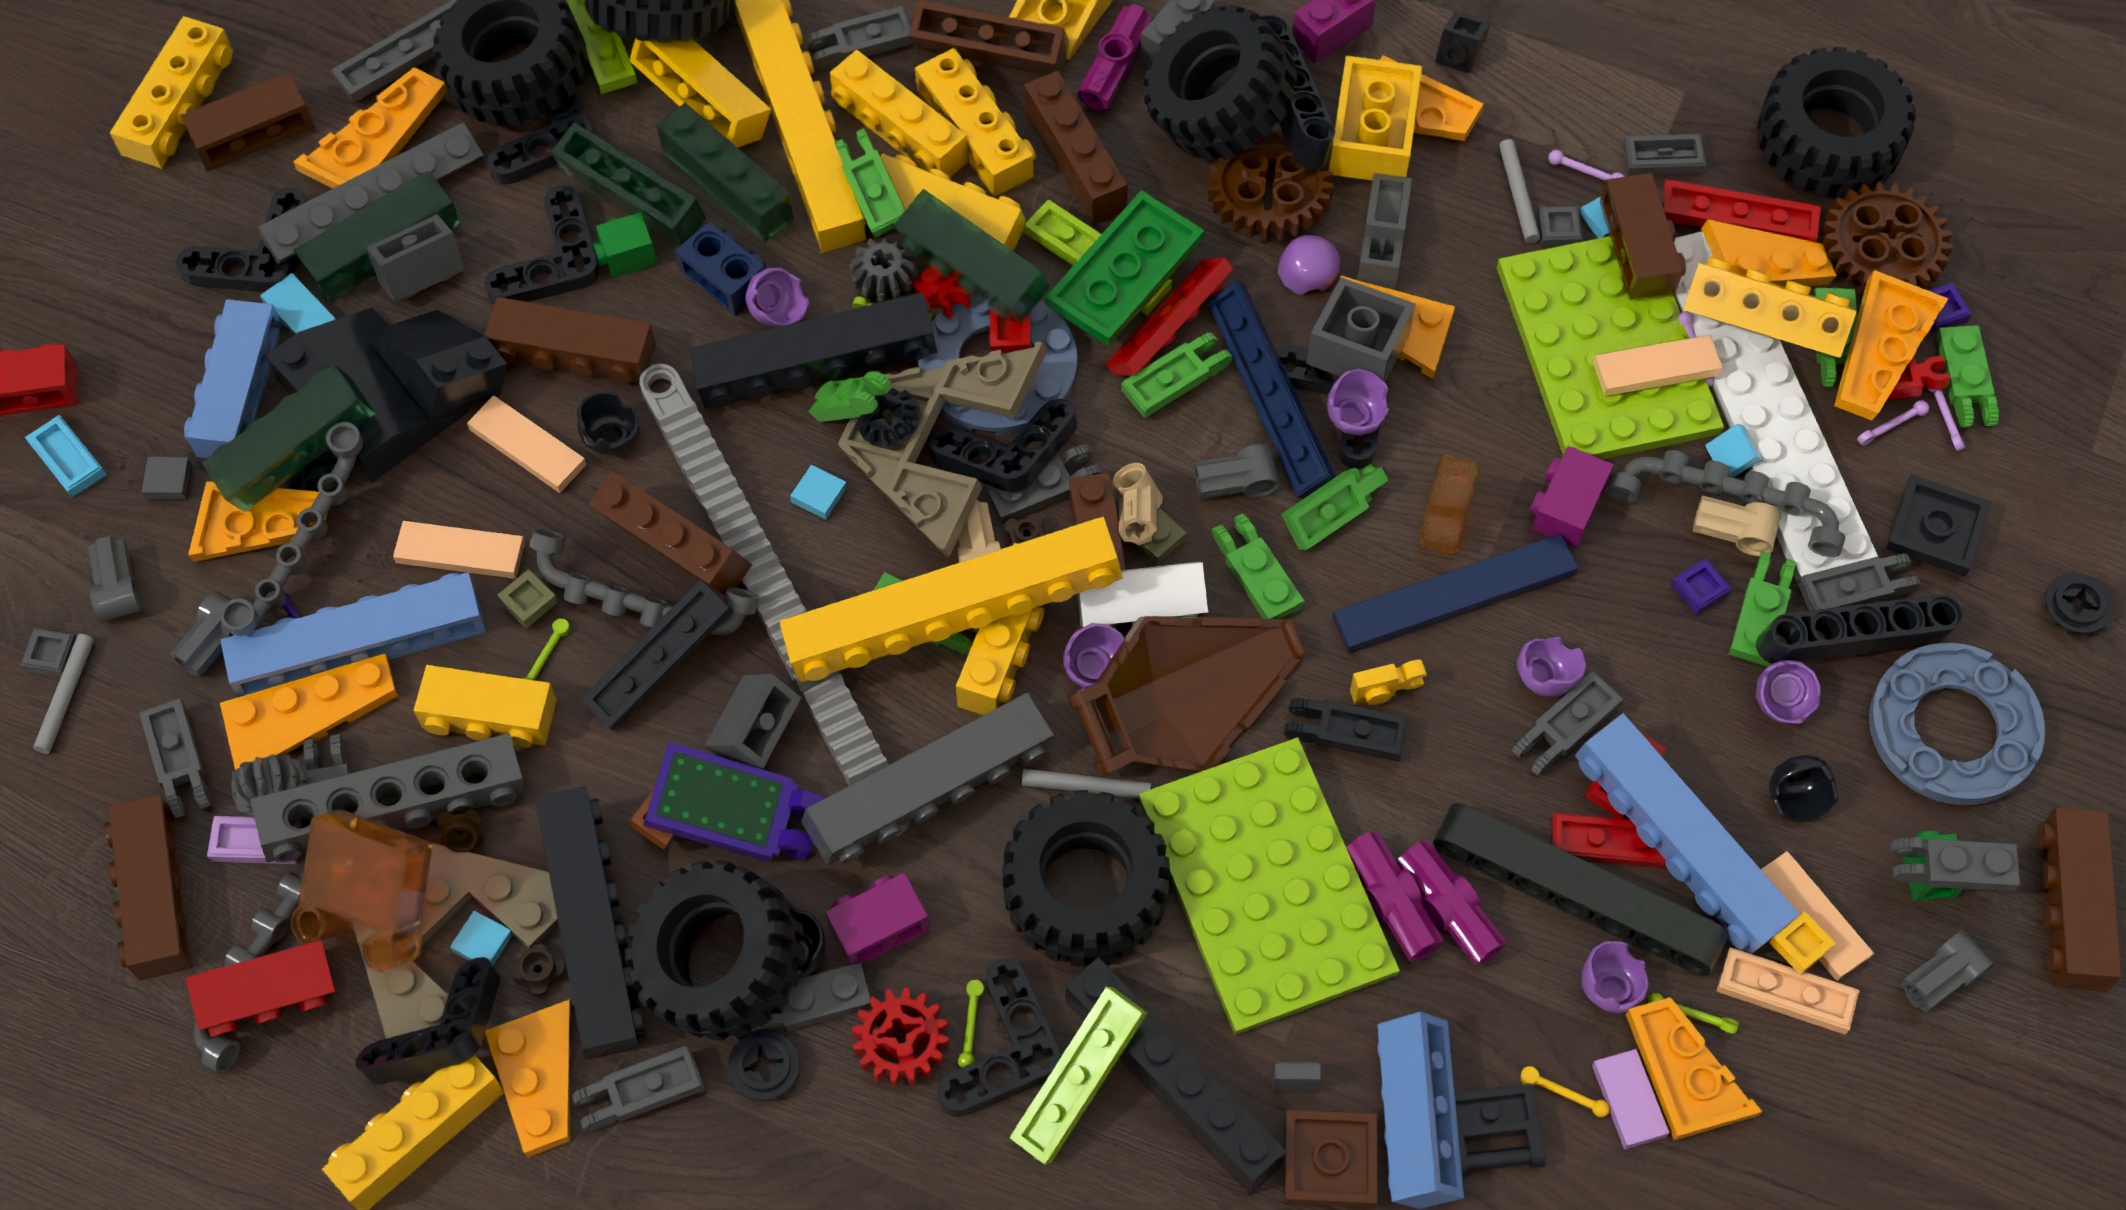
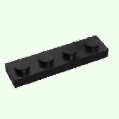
M700 579L581 700L609 729L614 731L733 610Z

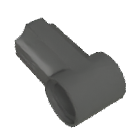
M1254 444L1237 452L1236 456L1194 462L1196 487L1201 499L1244 492L1248 497L1257 498L1274 493L1280 486L1272 452L1267 445Z
M110 536L96 539L95 543L88 547L94 580V586H91L89 591L97 619L103 622L142 612V596L137 581L132 575L128 545L125 540Z
M219 591L209 594L204 599L197 611V622L170 653L175 662L194 676L202 677L223 652L220 639L233 636L220 620L222 607L232 599Z
M1963 929L1944 943L1934 953L1935 956L1909 974L1901 982V985L1908 1000L1916 1008H1920L1927 1013L1961 986L1964 989L1969 987L1996 963L1973 937Z

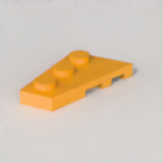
M1384 55L1380 59L1382 61L1396 62ZM1421 74L1413 133L1465 141L1483 112L1484 104Z
M1709 219L1701 228L1713 257L1733 264L1730 271L1743 275L1747 274L1748 269L1760 271L1772 276L1770 283L1786 287L1787 281L1796 282L1808 287L1830 285L1837 276L1830 260L1827 258L1823 244Z
M1340 276V278L1348 279L1416 304L1410 335L1398 358L1402 361L1405 358L1421 367L1423 374L1433 379L1455 306Z
M206 481L188 556L192 562L290 543L299 527L297 524L299 513L312 506L319 492ZM317 521L311 522L308 527L314 526Z
M1671 997L1628 1010L1626 1017L1674 1141L1754 1118L1762 1113L1753 1099L1749 1100L1734 1082L1736 1078L1725 1065L1721 1066L1705 1046V1039Z
M570 999L485 1031L518 1137L527 1158L570 1142V1059H572V1043L570 1041L572 1003Z

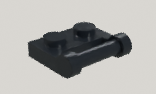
M1532 1084L1454 1093L1462 1177L1469 1176V1171L1526 1164L1529 1165L1530 1169L1545 1167V1151ZM1519 1134H1524L1526 1146L1466 1152L1465 1141Z

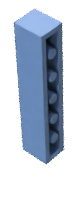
M467 572L463 574H447L437 581L422 585H406L397 592L382 596H366L359 599L356 603L341 607H325L318 610L315 614L301 618H284L277 621L274 625L253 630L247 635H233L220 640L229 684L236 695L241 697L384 653L388 660L482 635L487 633L477 590L470 573Z
M1624 713L1585 742L1576 753L1575 757L1579 760L1582 772L1590 780L1597 781L1607 792L1608 800L1612 807L1620 814H1626L1634 823L1640 839L1647 846L1655 848L1666 860V867L1671 875L1678 881H1684L1695 894V900L1699 907L1708 915L1714 916L1728 933L1727 939L1733 946L1752 954L1800 915Z

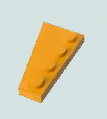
M412 68L377 96L378 102L367 110L362 111L360 109L349 118L350 123L335 135L330 132L319 141L320 147L309 156L302 154L293 161L296 170L331 188H335L396 157L448 92L445 83L416 68Z
M1874 270L1867 279L1834 406L1872 421L1885 404L1899 381L1902 372L1913 358L1918 346L1932 327L1935 318L1943 309L1948 298Z
M386 654L377 655L221 702L220 706L235 770L240 768L241 763L252 762L256 757L265 758L271 754L275 757L290 756L289 752L303 745L304 740L314 739L317 742L328 735V730L345 721L351 723L398 697Z

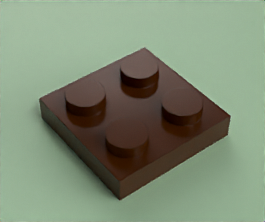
M1286 1109L1284 1204L1376 1208L1378 1203L1377 1113Z

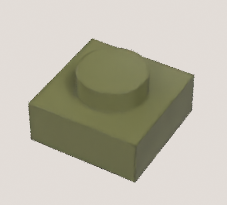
M1159 507L1157 509V531L1153 533L1152 541L1142 545L1134 544L1158 565L1187 540V532Z
M529 569L497 594L499 602L526 629L558 603L556 595Z

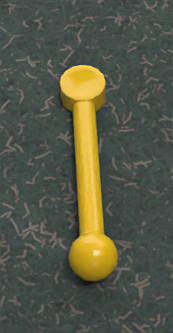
M1525 1067L1521 1072L1520 1079L1523 1084H1532V1086L1537 1084L1592 1109L1597 1117H1605L1610 1112L1609 1104L1605 1100L1594 1101L1539 1076V1072L1534 1067Z

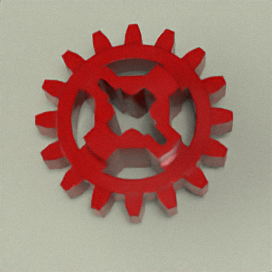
M904 988L901 998H895L891 989H888L885 993L886 1001L880 1003L875 997L869 999L872 1009L870 1013L864 1010L858 1011V1020L863 1026L852 1027L853 1038L861 1040L852 1045L854 1054L856 1056L864 1055L860 1060V1066L863 1071L874 1067V1081L880 1082L885 1075L890 1076L892 1087H897L900 1077H906L910 1086H914L916 1083L915 1074L921 1072L923 1076L929 1079L932 1076L929 1064L931 1062L938 1065L943 1064V1055L938 1049L949 1048L948 1037L941 1035L948 1030L947 1020H936L941 1014L940 1006L934 1004L927 1008L926 994L921 993L916 1000H913L910 997L909 988ZM902 1011L913 1013L919 1016V1018L914 1019ZM886 1016L887 1018L881 1028L873 1030L876 1024ZM903 1031L906 1042L898 1043L895 1033ZM928 1045L923 1054L915 1059L914 1057L919 1048ZM888 1056L899 1062V1064L887 1062L881 1057Z

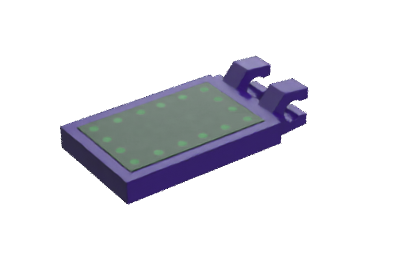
M668 742L643 826L765 862H769L772 855L778 856L779 854L805 861L813 841L807 833L795 829L786 830L789 816L803 818L806 808L823 800L824 796L807 790H797L798 784L792 783L793 778Z

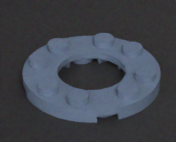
M990 291L969 295L971 306L968 308L963 304L953 305L951 309L954 316L950 318L944 316L942 311L934 318L931 326L938 353L927 355L925 358L918 360V367H921L922 371L944 367L946 361L958 359L964 345L973 336L989 331ZM1031 297V344L1035 347V342H1043L1047 353L1016 418L948 402L944 403L939 414L964 430L972 432V429L995 432V436L1020 433L1045 403L1055 399L1068 400L1073 390L1077 373V348L1068 325L1057 312L1047 307L1042 301Z
M1929 644L1916 648L1897 659L1877 684L1869 709V726L1873 743L1889 770L1901 782L1917 793L1939 802L1954 805L1988 803L2002 798L2015 790L2028 777L2038 762L2045 740V722L2040 703L2024 677L2016 669L2012 672L2003 664L1991 658L1992 653L1966 644ZM1943 688L1960 689L1978 697L1990 709L1996 722L1997 738L1992 750L1982 758L1969 762L1949 761L1941 757L1936 750L1927 747L1921 741L1920 735H1918L1915 728L1914 711L1919 701L1929 692Z

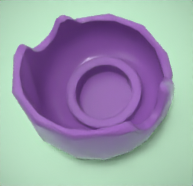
M1305 235L1294 239L1288 244L1278 261V275L1283 285L1299 295H1304L1314 289L1324 292L1338 278L1341 270V258L1336 247L1328 239L1321 236Z
M766 268L754 275L749 282L746 292V303L752 317L762 325L772 328L803 320L809 307V299L802 293V281L782 268Z
M1358 368L1345 371L1333 384L1328 394L1327 408L1330 420L1341 431L1361 436L1376 431L1389 411L1386 402L1388 392L1386 383L1374 372Z
M1091 623L1077 630L1068 641L1063 656V666L1066 668V674L1070 680L1081 688L1094 684L1123 642L1124 637L1122 633L1108 624Z
M1560 637L1548 639L1535 638L1527 642L1521 648L1516 662V669L1524 684L1534 693L1549 698H1557L1569 692L1580 682L1587 668L1583 651L1578 647L1575 649L1566 648L1562 644Z
M1779 660L1768 666L1757 679L1755 697L1761 711L1771 720L1788 725L1803 723L1807 717L1818 709L1821 685L1815 671L1801 661Z
M1604 941L1594 947L1581 970L1582 989L1586 996L1604 1011L1615 1014L1627 1013L1629 1009L1640 1005L1647 993L1649 981L1645 971V962L1637 960L1630 955L1627 943Z

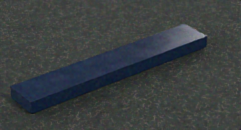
M1236 280L1208 300L1207 304L1297 497L1304 499L1336 476L1245 284Z
M1559 534L1333 612L1332 619L1348 653L1576 575L1578 566L1563 536Z

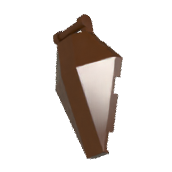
M1144 616L1137 619L1097 681L1088 687L1067 695L1071 707H1076L1098 758L1095 764L1100 775L1110 773L1131 762L1199 773L1220 764L1231 750L1229 746L1243 729H1248L1284 686L1287 682L1285 678L1298 662L1305 657V652L1296 629L1289 619ZM1094 699H1096L1097 707H1098L1099 712H1100V714H1101V716H1102V719H1103L1104 724H1105V726H1106V728H1107V731H1108L1109 736H1110V738H1111V740H1112V743H1113V744L1115 745V747L1119 750V752H1117V753H1115V754H1114L1113 749H1112V747H1111V745H1110V742H1109L1108 737H1107V735H1106V733H1105V730H1104L1103 725H1102V723H1101V721H1100V718H1099L1098 713H1097V711H1096V709H1095V706H1094V704H1093V702H1092V700H1094Z

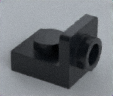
M1455 11L1443 29L1435 61L1438 64L1466 73L1471 72L1477 51L1487 37L1490 22Z

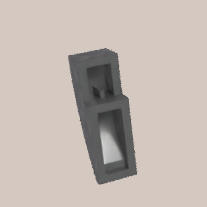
M1379 173L1373 174L1357 280L1396 290L1412 178Z

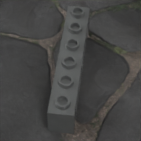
M510 733L267 794L252 798L250 801L260 844L268 863L271 861L289 862L300 857L302 853L318 849L322 851L335 850L342 847L345 842L360 838L367 840L378 839L385 836L388 831L403 827L420 828L429 824L433 819H437L445 811L456 814L465 813L469 809L474 810L491 804L494 806H505L514 802L518 797L525 796L521 771ZM472 775H483L486 777L484 781L477 784L466 782ZM437 785L443 787V790L435 795L423 793L430 786ZM390 796L400 798L399 802L392 806L380 804L382 800ZM352 807L357 809L349 817L337 816L338 812L344 808ZM301 819L314 820L306 828L298 829L293 827Z

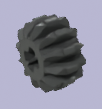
M885 235L882 243H876L869 238L868 248L857 247L855 252L856 258L852 259L850 263V271L853 274L852 281L856 290H862L865 299L868 300L877 296L879 302H884L886 297L900 298V292L910 293L912 280L917 277V267L915 266V256L912 250H905L902 240L890 244V240Z
M271 754L265 758L256 757L252 762L241 763L240 768L232 772L231 788L233 801L236 803L239 812L247 813L250 817H254L250 799L306 785L305 772L301 767L300 761L291 759L288 755L275 757Z

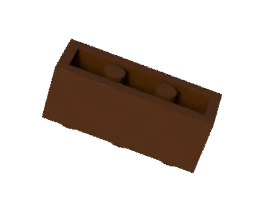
M290 72L271 77L264 82L242 91H236L227 97L205 106H199L181 115L207 171L315 127Z
M1652 173L1606 179L1599 202L1629 300L1676 293L1680 279L1686 273V264L1683 254L1677 253L1674 243L1675 228L1673 222L1667 220L1664 212L1665 198L1662 188L1656 187Z

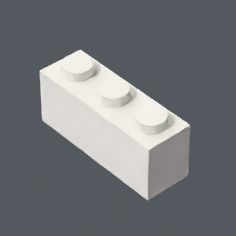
M1203 562L1122 570L1123 579L1113 582L1110 586L1103 589H1090L1077 594L1080 624L1082 627L1091 623L1108 624L1116 629V623L1132 622L1133 627L1137 619L1144 616L1198 618L1199 613H1208Z

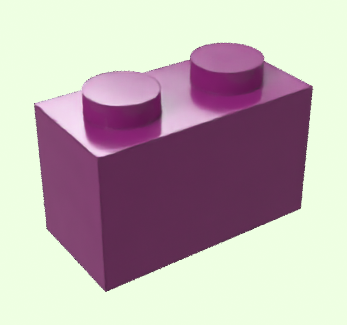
M1311 0L1294 12L1292 34L1298 47L1316 64L1372 27L1376 0Z
M1567 446L1562 459L1554 457L1545 476V480L1550 482L1547 491L1539 489L1529 511L1536 514L1531 530L1548 537L1561 534L1567 545L1578 548L1606 487L1614 464Z
M904 872L895 877L887 875L876 880L869 890L857 896L853 894L843 896L831 905V909L825 911L828 926L849 965L859 962L863 965L930 931L928 915Z

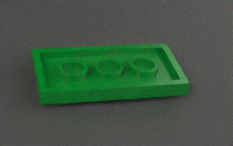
M1141 190L1045 297L1046 306L1109 347L1202 242L1204 230Z

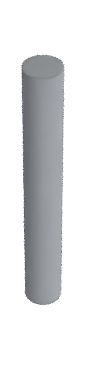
M1507 139L1499 144L1524 239L1526 243L1531 244L1540 240V234L1514 141Z
M77 635L33 746V749L40 753L49 754L94 642V639L88 635Z
M1025 768L1023 769L1022 776L1023 786L1066 791L1088 790V793L1100 794L1102 791L1114 794L1117 797L1138 799L1139 793L1151 790V783Z

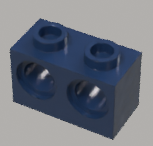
M709 221L675 250L680 272L734 316L747 307L746 292L751 278L767 268L765 262L754 251L748 253L738 244L736 238L728 230H719ZM709 254H716L714 256L707 257V255ZM737 276H744L743 278H740V279H733V278H735V277H737Z

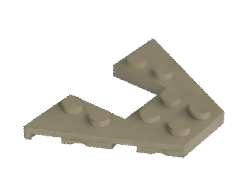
M1039 341L1035 342V347L1005 354L1001 350L991 351L984 357L968 356L946 361L944 367L922 371L921 367H916L895 375L883 374L889 378L894 389L900 392L907 390L918 402L921 417L917 429L904 442L892 447L881 448L873 446L864 440L858 431L859 423L856 417L850 418L838 442L842 452L946 557H950L981 492L982 485L976 478L915 464L945 402L1016 418L1047 353V349L1043 342ZM886 409L883 412V419L891 426L893 425L891 421L893 419L892 412Z
M409 837L345 898L386 1039L439 1025L448 994L409 958L471 898L479 903L504 927L510 929L513 935L528 949L534 944H541L559 926L548 871L467 851L454 852L446 846Z

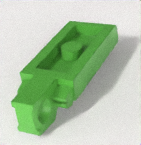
M1370 464L1360 471L1357 468L1344 471L1283 512L1281 515L1298 549L1308 550L1369 508L1368 503L1372 500L1370 493L1388 481L1382 467H1375Z

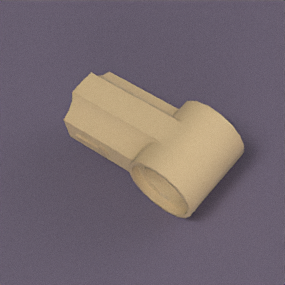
M1131 463L1122 467L1115 474L1112 483L1119 494V534L1125 542L1142 545L1152 541V535L1157 531V509L1162 504L1163 496L1145 466L1141 463Z
M1702 495L1693 524V532L1735 542L1737 548L1748 555L1759 556L1761 551L1771 554L1781 513L1776 507L1767 503L1752 502L1746 506H1741Z
M976 500L958 538L960 546L957 548L959 563L1001 550L999 541H995L987 502Z

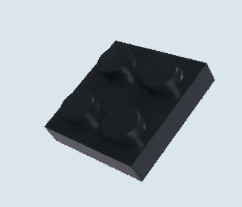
M1911 474L1906 483L1885 549L1898 554H1907L1910 558L1966 577L1972 566L1991 501Z

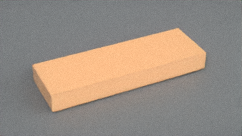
M1711 335L1595 355L1593 360L1604 396L1720 376L1723 369Z
M494 395L467 422L471 432L559 493L587 465L584 457Z
M403 521L393 558L397 564L516 579L525 547V540L523 536Z
M1788 851L1761 869L1799 914L1805 910L1836 942L1834 947L1819 959L1836 982L1872 957L1874 952Z
M1731 947L1726 952L1716 992L1845 1035L1850 1030L1859 994L1858 989L1807 972L1800 975L1792 967Z

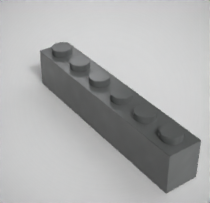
M1027 692L806 808L801 823L827 866L837 860H840L842 864L848 863L864 852L863 846L877 839L879 844L885 843L896 837L902 831L900 827L912 820L916 824L925 822L938 813V806L951 800L953 804H958L975 793L974 787L985 781L993 785L1006 778L1012 772L1010 768L1023 761L1028 766L1040 760L1048 753L1046 748L1054 734Z

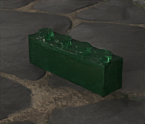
M687 103L682 104L656 125L662 152L764 242L768 241L794 220L790 193Z
M575 122L551 151L564 173L629 214L641 212L645 224L680 246L695 234L707 218L695 197Z
M427 171L295 248L294 252L303 272L327 303L337 296L347 294L354 286L369 277L376 276L366 247L436 214L451 230L459 225L460 221L453 201L432 174Z
M925 189L918 194L894 224V227L902 237L899 243L915 257H918L920 253L930 259L928 264L936 272L945 278L949 274L959 280L957 284L963 291L975 299L980 294L989 301L987 306L1004 320L1011 316L1021 324L1051 288L1041 270Z
M333 364L329 368L316 373L312 380L296 393L284 397L279 405L264 417L251 422L246 430L231 442L219 446L213 455L202 464L224 499L246 512L327 451L329 446L326 442V435L333 425L340 422H349L358 427L376 413L352 377Z

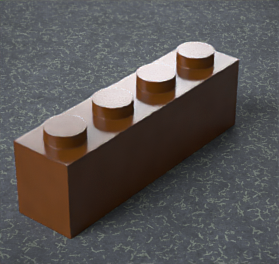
M917 0L909 33L911 41L918 50L943 54L955 48L961 58L1046 75L1059 71L1061 76L1070 43L1066 31L1062 27Z
M1059 71L1024 84V112L1092 226L1119 215L1127 207L1128 184Z
M496 297L484 336H486L507 364L519 362L533 365L541 370L559 369L571 371L581 377H590L592 375L606 377L622 384L630 382L639 383L640 376L650 365L656 345L651 323L500 297Z
M612 470L588 504L606 518L698 579L703 580L707 585L724 596L727 588H737L752 566L748 560L735 550Z
M161 794L109 805L110 822L104 824V832L108 846L113 848L114 861L109 862L108 867L111 882L118 889L119 901L113 903V913L115 921L119 928L122 927L123 941L118 942L117 946L120 963L123 968H128L139 981L191 969L192 963L174 817L171 809Z
M2055 807L2045 821L2040 823L2037 835L2038 845L2040 848H2044L2045 862L2041 867L2040 882L2042 888L2047 889L2048 904L2045 905L2043 912L2044 928L2050 930L2051 942L2046 953L2047 970L2053 972L2054 987L2108 991L2122 978L2108 811Z

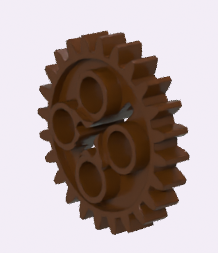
M1276 133L1273 134L1271 141H1265L1264 137L1255 142L1257 146L1249 151L1242 149L1238 151L1237 156L1231 158H1224L1220 155L1218 163H1211V174L1207 178L1208 202H1212L1213 214L1221 213L1222 224L1233 221V232H1237L1243 227L1247 228V238H1251L1256 231L1261 232L1263 241L1267 240L1269 233H1275L1279 241L1283 240L1284 231H1289L1294 237H1297L1299 226L1310 231L1312 229V220L1321 222L1323 211H1329L1330 199H1332L1333 174L1331 171H1327L1328 161L1324 167L1316 170L1300 166L1294 160L1286 140L1285 142H1279V137ZM1270 163H1275L1272 207L1270 211H1265L1268 167Z
M1877 182L1874 191H1871L1866 184L1861 185L1858 194L1849 189L1845 198L1838 197L1833 209H1829L1821 234L1825 236L1822 242L1823 247L1829 250L1827 258L1830 262L1838 261L1834 269L1835 273L1847 272L1849 274L1845 282L1847 285L1856 280L1861 282L1860 292L1862 293L1865 291L1868 277L1874 270L1926 290L1929 282H1936L1941 271H1944L1949 261L1948 256L1953 248V245L1948 243L1952 236V231L1943 230L1948 221L1947 218H1935L1939 210L1938 205L1927 208L1924 206L1927 196L1924 195L1917 200L1912 198L1913 188L1911 187L1904 194L1899 193L1897 183L1892 185L1890 191H1886L1881 182Z

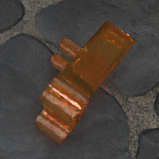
M342 809L312 817L299 906L291 917L293 934L302 943L309 944L345 932L350 922L354 921L376 930L374 934L369 935L364 940L362 946L364 960L369 968L375 972L383 973L416 960L422 950L419 929L433 843Z

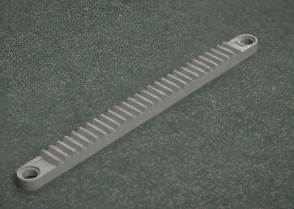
M656 364L648 367L640 376L639 381L644 401L717 539L735 550L752 564L741 580V584L744 590L751 591L759 596L756 612L848 786L888 766L886 757L883 756L879 744L876 743L871 729L868 728L864 716L861 715L856 701L853 700L849 688L846 687L843 677L838 671L830 673L827 677L818 681L808 680L800 683L790 663L779 621L807 612L806 608L803 607L799 595L796 594L792 582L788 579L785 569L781 566L778 556L774 553L771 543L767 540L763 528L760 527L756 515L753 514L749 502L746 501L742 489L740 490L735 476L733 477L729 465L726 464L722 452L719 451L715 439L712 438L708 426L705 425L702 415L699 414L697 406L692 401L679 374L673 367L667 364ZM658 379H666L672 383L669 390L663 393L651 391L650 386ZM910 822L900 827L902 831L897 836L906 831Z

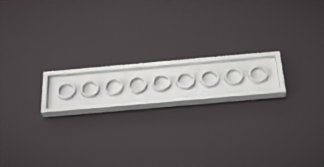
M1703 232L1678 237L1674 241L1677 253L1683 254L1686 264V273L1681 277L1676 293H1673L1680 313L1686 311L1683 310V306L1698 262L1707 263L1709 257H1713ZM1690 312L1694 318L1692 326L1696 337L1711 335L1723 367L1720 376L1713 377L1711 389L1729 429L1738 423L1744 425L1762 460L1749 467L1747 471H1757L1767 475L1770 478L1768 487L1785 491L1786 485L1789 482H1799L1807 485L1811 489L1809 498L1827 504L1835 512L1839 521V531L1845 535L1846 539L1841 555L1837 557L1818 555L1809 549L1808 543L1813 528L1822 526L1821 521L1808 514L1801 516L1789 515L1783 512L1780 507L1774 506L1781 513L1776 537L1786 559L1796 561L1793 575L1797 584L1803 575L1877 557L1875 548L1780 340Z

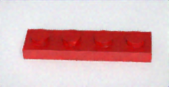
M1665 180L1663 186L1665 198L1664 212L1667 220H1671L1674 223L1703 227L1709 219L1816 242L1821 206Z
M1225 257L1202 259L1105 363L1114 376L1136 375L1140 370L1151 364L1150 359L1159 349L1165 348L1175 339V332L1182 324L1192 320L1200 312L1199 306L1207 297L1214 295L1224 286L1223 280L1233 270Z

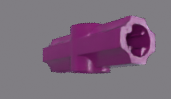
M1135 4L1123 7L1110 33L1100 40L1099 53L1078 90V99L1087 108L1097 112L1102 109L1108 110L1121 83L1131 75L1132 63L1141 48V33L1153 20V17L1146 12L1145 8Z
M1378 831L1367 832L1346 846L1357 874L1366 887L1365 892L1377 919L1381 923H1387L1409 962L1424 959L1440 948L1444 940L1422 905V895L1415 879L1408 870L1400 869Z
M1428 840L1419 841L1397 859L1400 869L1408 870L1415 879L1422 895V905L1433 924L1441 931L1447 930L1475 967L1484 965L1506 947L1507 941L1480 908L1479 897L1472 885L1463 876H1455Z

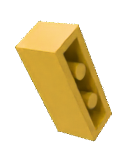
M426 665L413 711L421 727L432 734L448 735L449 732L461 733L473 740L480 741L510 733L514 746L528 748L532 744L546 745L557 698L551 683Z

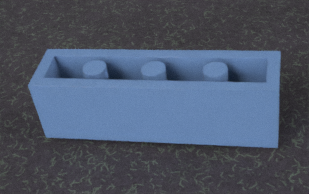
M226 299L222 314L216 317L215 340L212 348H208L206 351V370L203 381L199 382L195 388V408L192 417L187 418L184 427L185 439L189 442L197 457L238 462L245 461L271 369L265 355L277 347L283 326L273 304Z
M1417 1012L1377 1024L1379 1038L1378 1054L1382 1075L1381 1096L1385 1112V1142L1388 1150V1184L1391 1191V1200L1398 1204L1422 1209L1464 1199L1448 1021L1423 1012Z

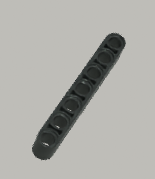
M1455 803L1450 806L1433 840L1434 847L1445 856L1696 975L1709 976L1712 974L1728 938L1727 931L1716 922L1464 804Z

